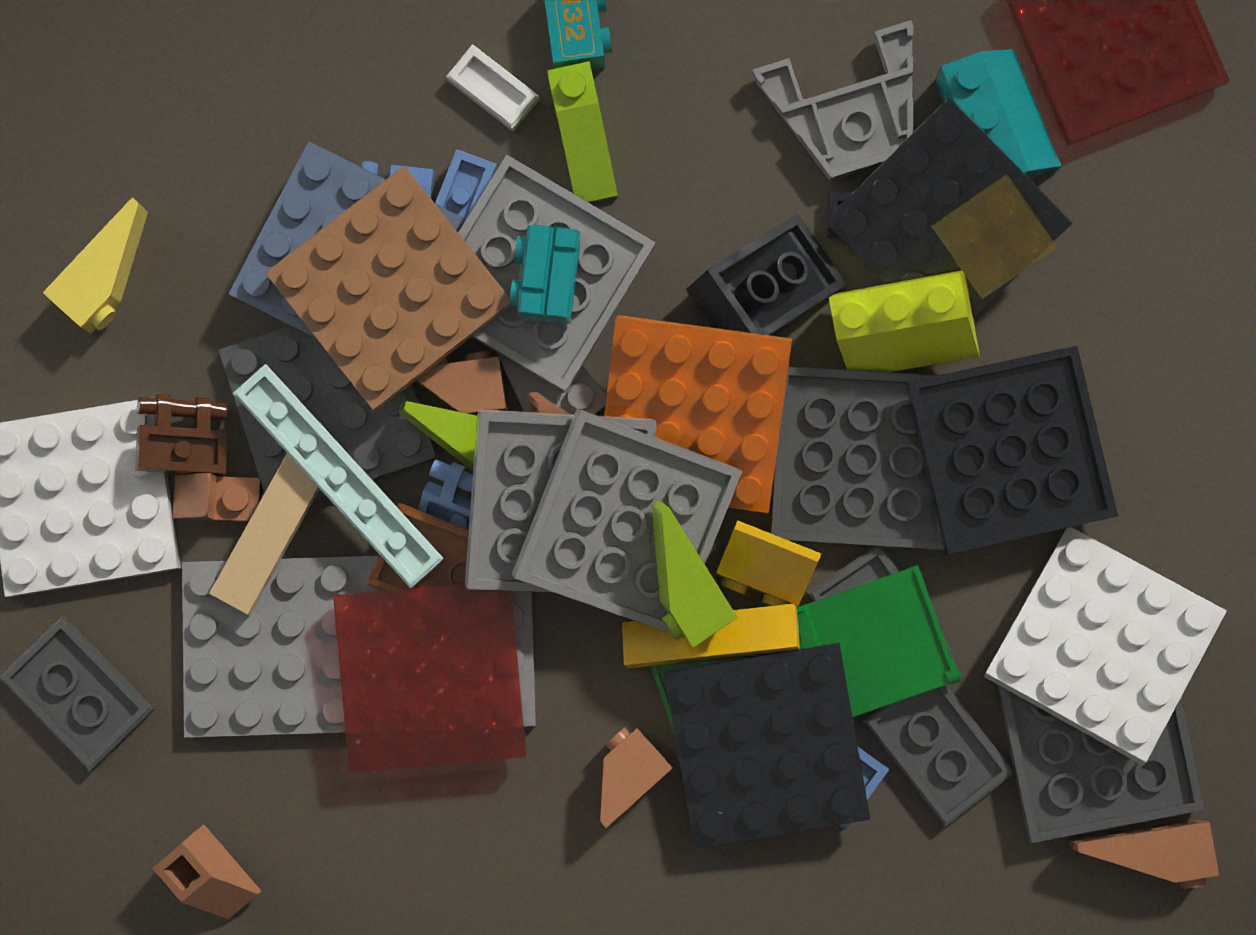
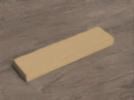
M288 453L209 593L247 615H251L320 490Z

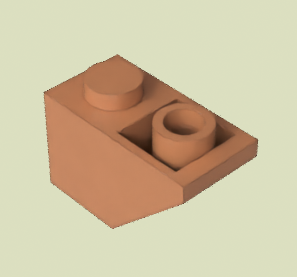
M490 352L466 354L465 361L448 363L447 358H444L416 380L420 386L454 411L476 416L478 415V409L508 411L501 361L499 356L491 357Z
M204 824L152 868L181 903L226 919L231 918L261 892L259 887Z

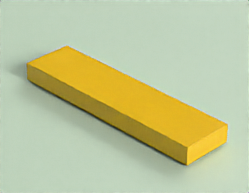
M795 604L733 610L738 617L694 648L683 637L675 640L671 633L637 621L623 622L624 666L629 669L800 650L797 607Z

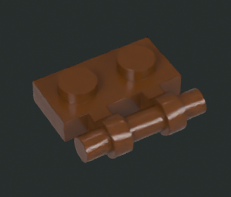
M156 394L155 398L138 397L137 414L154 415L155 426L139 425L137 427L135 471L178 474L211 473L215 476L226 474L227 431L210 430L211 419L226 420V403L211 402L210 398L195 397L194 401L171 399V395ZM171 416L193 418L194 428L171 427Z

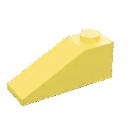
M133 197L43 292L77 325L90 334L96 329L102 330L114 319L116 315L114 309L121 303L148 214Z

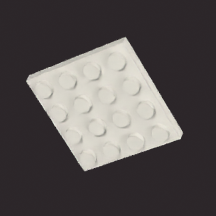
M138 400L0 423V564L5 597H16L181 569L175 523L172 518L173 509L168 475L162 472L135 471L137 427L139 425L155 426L154 415L137 414Z
M1069 527L1065 530L984 677L1139 764L1144 765L1227 610L1084 533Z

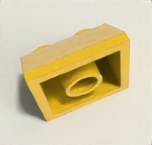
M737 520L715 576L723 578L720 586L733 592L745 595L747 589H751L763 594L761 602L766 605L795 604L797 607L814 573L821 553Z

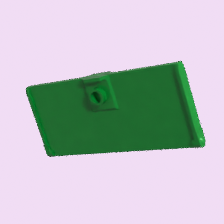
M918 565L797 607L800 649L836 642L840 643L852 717L947 684L952 685L961 681V672L956 668L953 657L950 655ZM759 655L650 666L673 734L674 728L664 677L665 671Z

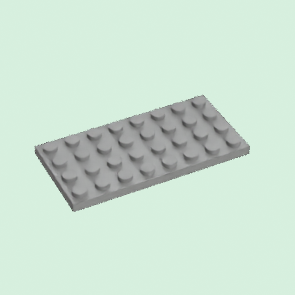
M378 556L291 558L280 560L251 615H247L209 594L227 561L182 562L184 738L536 726L532 591H507L490 633H487L366 585Z

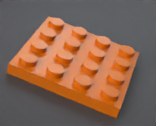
M618 315L615 318L604 416L654 419L657 421L656 438L740 469L742 474L728 508L769 513L792 339Z

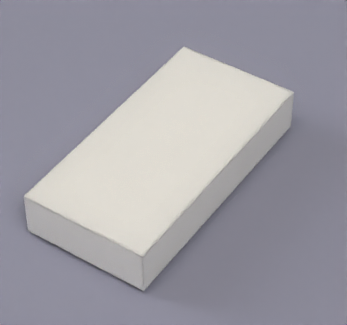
M473 44L446 76L449 83L512 132L516 130L540 100L539 95Z

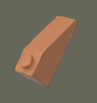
M1197 819L1069 840L1071 850L1174 883L1179 882L1181 889L1202 887L1207 885L1206 878L1220 876L1210 822Z

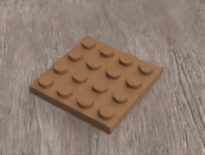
M405 166L393 173L265 272L374 412L510 307V297Z

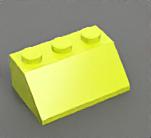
M965 270L842 292L829 297L836 339L847 370L894 372L980 356Z

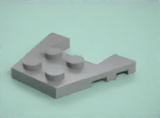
M912 20L874 32L873 38L886 73L885 75L803 99L790 58L752 70V76L756 84L829 181L880 166L913 133Z

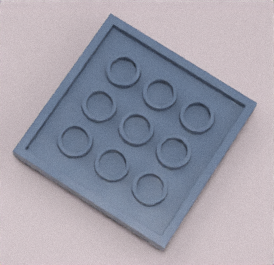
M308 142L228 294L232 298L317 340L265 272L386 179ZM436 204L455 230L459 232L464 223L463 217Z

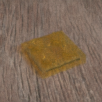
M1007 174L932 226L982 299L1057 249V245Z

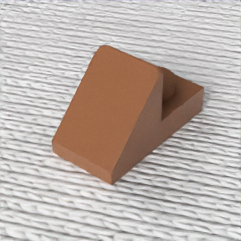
M211 473L175 475L172 518L249 522L262 499L260 478L215 476Z

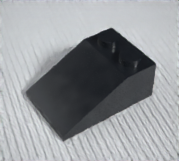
M799 214L706 270L685 290L711 328L773 336L847 284Z

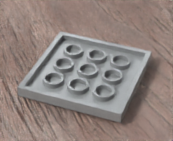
M506 155L458 233L510 297L512 280H521L523 264L515 263L517 237H526L527 225L576 229L580 231L581 242L571 324L522 320L518 318L517 307L510 306L473 335L472 338L566 393L654 250L656 242Z
M577 408L511 575L520 581L669 632L661 619L667 615V612L660 603L651 504L660 500L670 508L703 563L706 564L742 471L736 467Z
M478 409L465 586L467 589L552 592L515 579L511 574L568 432L573 414ZM600 416L655 437L657 421L654 419Z

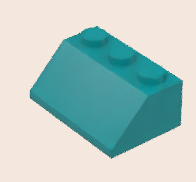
M1015 49L981 51L940 67L934 81L943 103L951 97L1031 179L1061 167Z

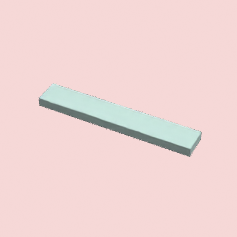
M265 364L233 393L411 589L444 560L439 552L268 365Z

